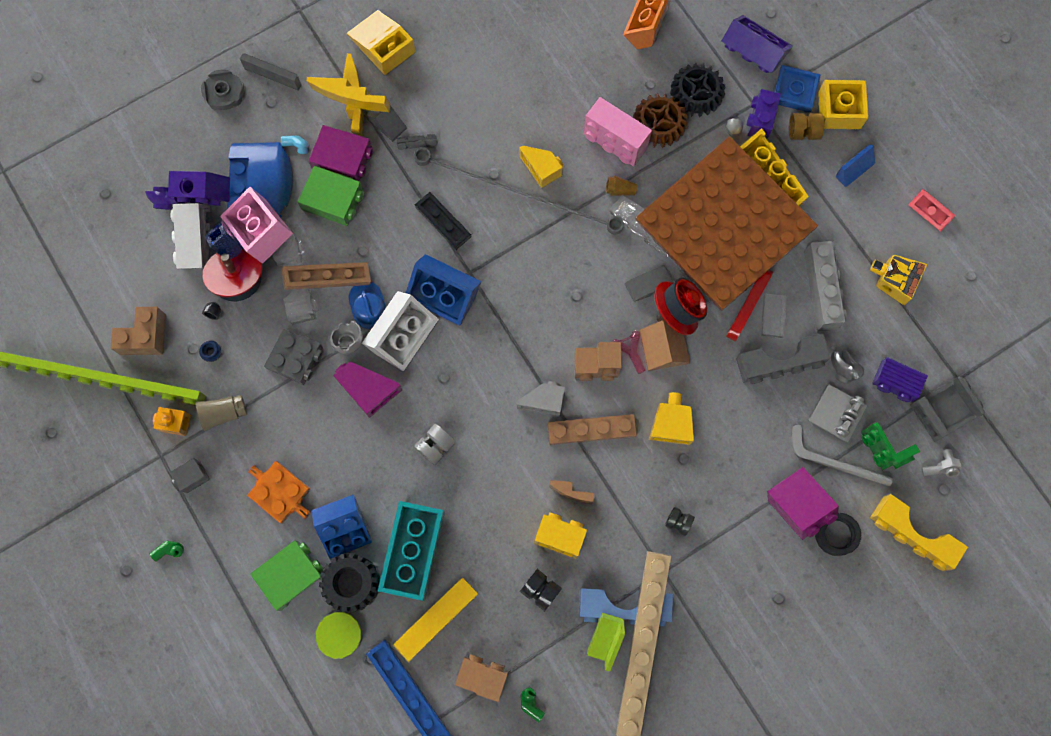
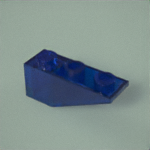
M222 218L205 235L209 246L220 256L228 254L232 259L238 256L243 249V246Z

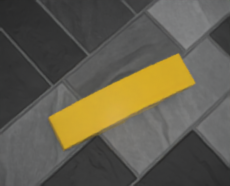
M347 53L343 78L348 79L352 87H361L352 55ZM346 105L348 117L352 119V134L362 136L363 109Z
M307 77L306 81L310 87L329 99L365 110L390 112V103L386 96L370 95L366 87H352L346 78Z
M462 578L412 625L393 646L408 662L411 661L478 593Z

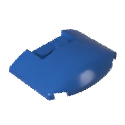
M281 142L231 144L228 157L230 160V199L227 202V209L251 187L267 200L280 218L282 217L280 213L285 206H288L291 197L293 174L289 157L283 149L284 147Z

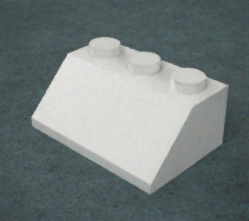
M398 291L362 344L380 358L399 370L404 371L439 319L412 295Z

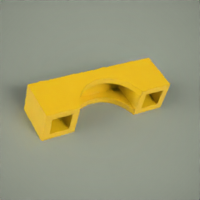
M892 494L883 496L870 516V519L875 521V526L883 531L888 530L894 534L893 538L902 544L907 543L913 548L912 551L923 558L927 557L933 561L932 565L941 571L954 570L968 547L950 534L940 535L935 539L922 537L913 529L910 523V507Z

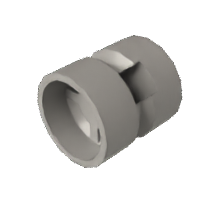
M434 423L426 432L427 437H422L414 447L433 465H436L443 457L442 452L448 451L456 442L441 427Z

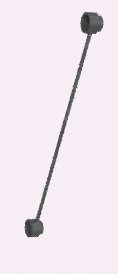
M420 147L414 152L415 162L420 166H425L432 162L607 225L608 232L613 235L620 234L623 230L624 221L618 216H613L606 222L432 160L430 151L427 148Z

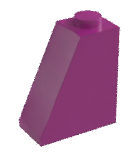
M353 362L340 365L333 375L369 418L402 391L398 382Z

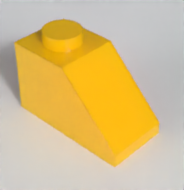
M528 146L519 147V157L541 188L562 176L563 163L551 151Z

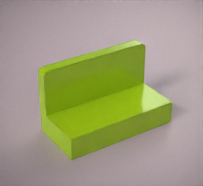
M601 613L587 649V656L604 660L605 670L609 672L625 636L624 619Z

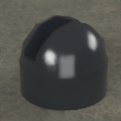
M210 302L206 304L202 314L209 319L218 320L221 308L216 302Z

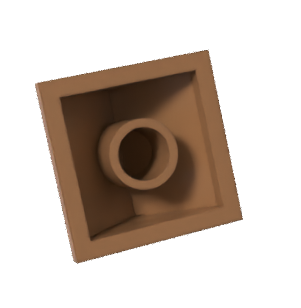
M665 320L639 330L648 371L690 364L684 335L672 329Z

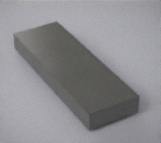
M243 53L241 55L240 61L245 70L299 91L301 82L297 74Z

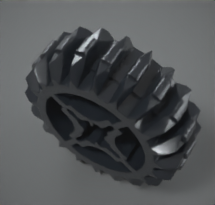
M697 63L693 67L688 64L685 69L681 68L678 74L674 75L671 82L670 94L674 96V102L680 101V107H685V113L687 111L691 112V117L694 113H697L700 118L703 112L707 116L711 111L715 112L717 107L722 104V99L725 96L723 77H718L719 71L713 72L712 66L705 68V63L701 67H698Z

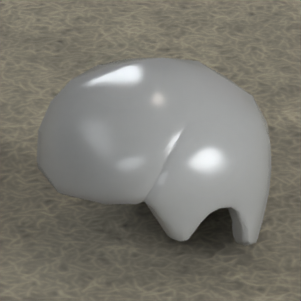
M351 321L350 324L340 323L330 336L332 347L342 354H350L358 350L363 342L360 325L355 321Z

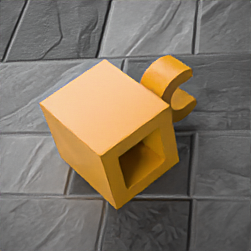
M158 407V411L153 416V428L163 433L186 436L191 415L181 410Z

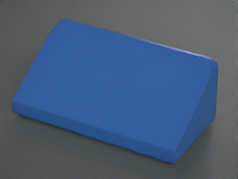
M869 144L840 168L836 178L845 187L875 164L874 146Z

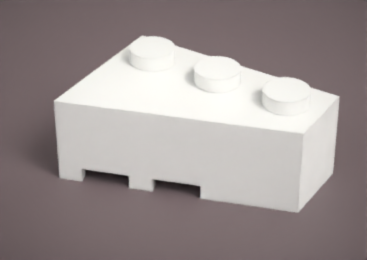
M199 203L173 204L170 215L172 222H174L172 241L175 243L176 252L173 253V261L177 269L204 268L209 260V242H206V231H210V224L206 223V212H210L211 206Z

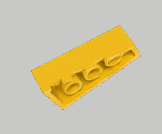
M761 128L740 147L801 208L809 196L796 177L790 174L786 168V162L783 159L781 160L776 154V148L772 142H768L765 138L766 134Z

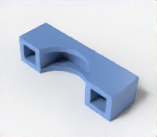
M580 589L579 617H584V622H598L601 613L629 620V624L635 625L638 607L631 610H623L614 606L608 600L604 590ZM665 593L659 626H666V622H672L673 594Z

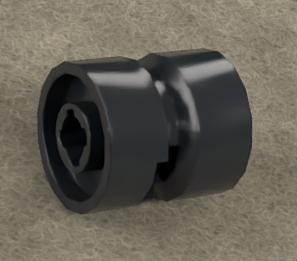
M537 568L519 592L528 599L534 598L535 605L545 612L562 588L553 580L548 582L547 576Z

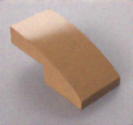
M550 480V488L558 494L577 502L593 504L594 493L572 491L573 482Z

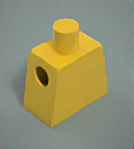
M671 392L669 393L668 403L659 404L649 440L685 445L693 443L692 411L690 406L681 405L682 394Z

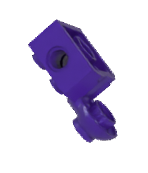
M169 171L168 187H153V191H145L155 209L172 210L173 204L186 203L221 206V202H229L230 177L201 171Z

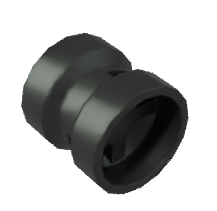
M674 506L665 527L669 529L676 528L679 534L686 536L695 516L689 513L682 514L681 509Z

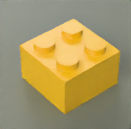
M824 80L818 91L819 113H822L824 117V129H861L868 119L866 80Z
M549 512L548 516L544 514L534 544L576 559L587 532L583 528V524L573 520L570 523L561 521L562 517Z

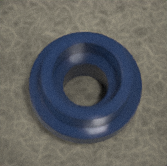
M215 341L204 342L199 349L200 357L207 362L216 361L221 355L220 345ZM210 349H214L212 355H208Z

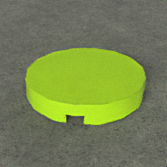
M335 612L325 616L316 630V643L319 650L325 656L333 659L345 658L353 654L359 647L362 639L359 622L352 615L345 612Z

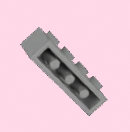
M832 241L812 242L804 253L817 331L839 329L847 319V312L842 305L843 290L839 287L840 271L839 268H836L835 263L837 257L836 249L833 248Z

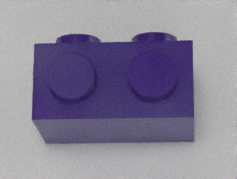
M761 89L758 96L753 97L751 108L754 109L753 113L748 116L746 126H749L747 136L752 137L762 128L766 134L765 138L768 139L773 129L780 93Z

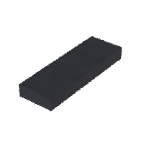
M431 192L414 204L415 208L455 250L472 237Z

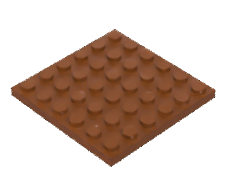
M730 136L635 217V221L721 311L818 227Z

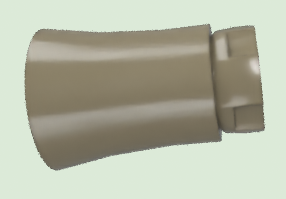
M241 395L196 402L199 421L204 431L247 415L245 402Z

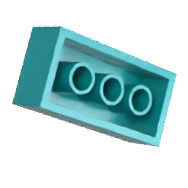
M399 501L379 583V592L421 601L426 600L445 516L444 510Z

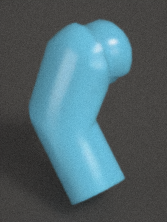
M297 135L281 136L283 147L295 146L299 154L308 153L309 144L302 137Z

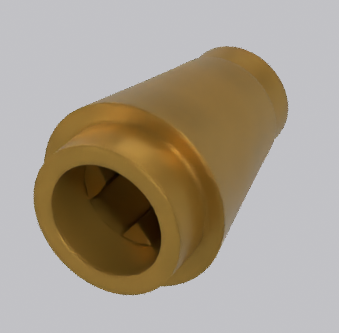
M615 175L608 177L605 192L610 194V196H635L637 183Z

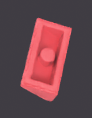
M924 189L908 204L940 232L956 216Z

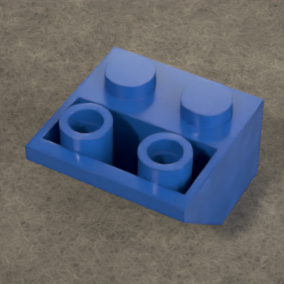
M354 494L311 510L314 528L330 559L372 543L362 511Z

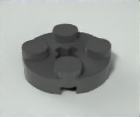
M213 71L208 75L209 78L203 81L201 93L212 109L227 110L241 104L244 92L243 85L239 77L232 74L231 71ZM222 86L227 89L224 93L218 92Z

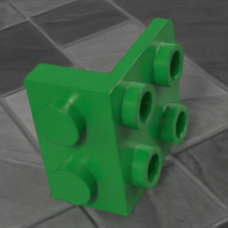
M877 422L861 431L863 443L866 447L870 448L875 464L881 467L882 471L891 466L897 469L915 460L913 455L920 452L917 445L914 444L896 453Z

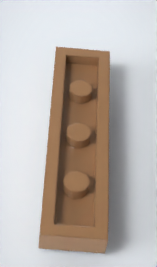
M368 262L283 266L282 268L285 290L360 286L371 283Z
M634 414L547 423L550 445L637 436Z

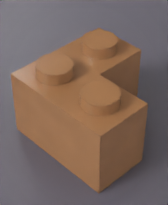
M136 307L134 328H112L111 349L119 355H163L166 314L158 307Z
M598 342L597 348H575V378H580V381H592L593 378H601L602 381H613L614 378H618L622 368L621 342Z
M471 654L469 658L464 657L455 686L499 702L508 674L507 671H504L505 666L492 662L491 665L482 663L483 658Z

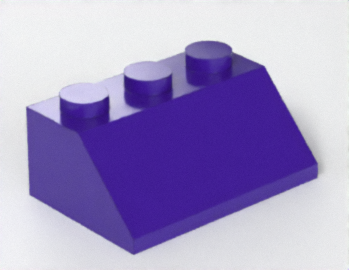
M744 15L732 21L721 40L725 44V48L732 52H739L744 60L755 62L759 65L758 68L765 73H773L793 47L790 43Z

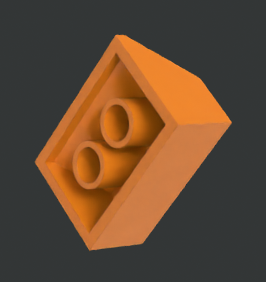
M637 0L623 33L636 49L652 47L671 0Z

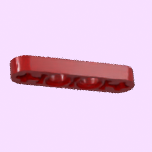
M768 270L755 282L726 335L727 338L733 341L737 340L767 286L773 271Z

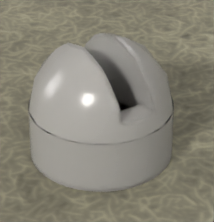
M739 119L727 120V133L731 136H737L742 131L743 121Z

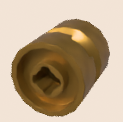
M805 113L791 114L789 120L790 140H804L805 137L808 140H821L824 132V117L822 113H809L808 116Z

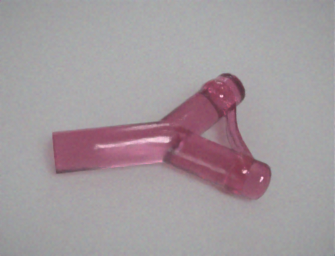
M634 330L629 337L621 340L614 339L612 342H621V351L630 356L637 373L641 374L646 370L637 353L640 332ZM631 338L630 346L623 343Z

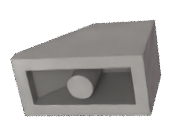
M549 381L548 384L543 383L520 398L517 402V409L560 416L565 387L553 381Z

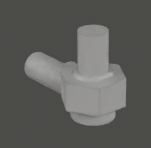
M946 449L943 451L945 460L941 461L937 466L922 467L923 476L943 473L947 477H956L961 472L960 459L954 458L951 449Z

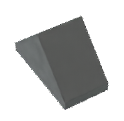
M391 105L390 112L368 110L364 114V117L392 142L407 129Z

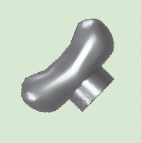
M844 350L841 358L837 351L831 354V363L837 371L836 379L838 381L850 383L863 376V366L855 362L849 352Z

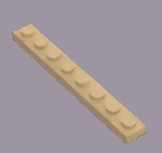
M647 551L616 736H641L671 560L670 555Z

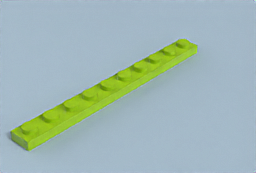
M0 352V367L8 368L10 365L15 366V369L18 371L29 373V370H35L36 374L47 377L50 374H55L57 378L70 381L71 378L78 379L77 382L87 385L96 382L99 383L98 386L112 389V386L120 387L119 390L123 392L133 393V390L141 391L140 394L147 397H154V394L161 395V398L173 402L175 398L183 400L182 403L195 406L196 402L205 401L206 395L196 390Z

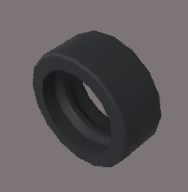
M838 513V518L835 521L845 523L851 532V539L846 546L841 548L834 547L827 541L825 536L827 524L823 525L815 535L818 546L825 553L832 556H843L852 553L861 542V529L858 522L846 513Z

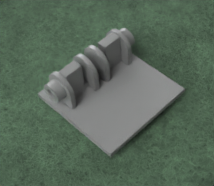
M828 384L809 422L848 443L867 405L863 403L864 399L862 397L856 396V398H853Z

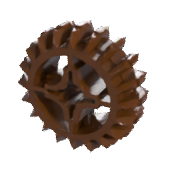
M657 93L655 98L649 95L647 100H641L640 105L636 106L633 113V118L646 127L650 128L644 119L651 124L652 128L650 129L652 132L649 143L652 142L654 148L657 144H660L663 148L665 143L671 146L673 141L678 142L680 136L684 135L688 123L686 121L688 116L685 114V107H680V101L674 102V96L668 99L667 94L660 97ZM668 113H670L673 116L675 122L671 117H669Z

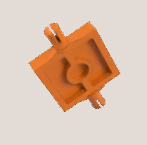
M275 461L264 473L255 465L249 469L248 473L253 475L257 482L247 496L279 523H283L295 511L303 519L310 515L311 512L301 504L304 496L311 488L281 463Z

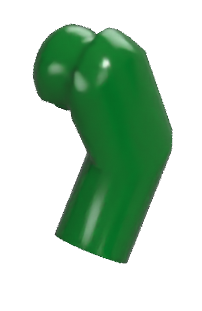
M167 540L151 551L149 555L155 562L165 555L178 558L183 554L184 547L179 542Z
M526 688L520 695L521 709L539 723L545 713L535 705V690Z

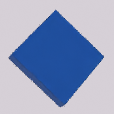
M781 65L774 92L781 94L778 105L811 113L821 74Z

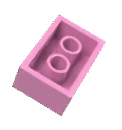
M599 97L586 114L583 134L589 141L598 143L606 152L615 154L623 163L634 167L648 147L652 130Z
M251 187L220 216L246 252L261 263H264L293 234L267 200Z

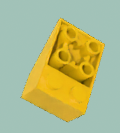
M378 10L347 33L384 76L415 53L414 41L399 24Z

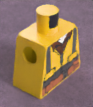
M893 255L887 260L886 264L875 259L870 267V271L880 275L876 284L877 288L905 305L913 298L927 264Z

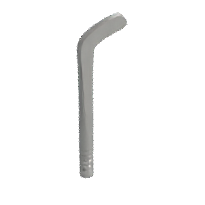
M801 425L792 427V447L795 455L799 458L891 486L893 479L805 450L802 444Z

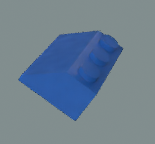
M425 254L414 265L406 294L412 295L429 311L460 326L476 298L481 281Z

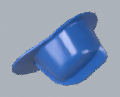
M371 282L369 285L353 286L350 290L349 304L356 323L362 328L372 329L386 309L380 288Z

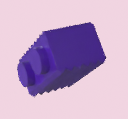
M886 357L881 361L872 384L876 385L877 389L881 392L896 394L897 398L903 402H913L920 397L928 375Z

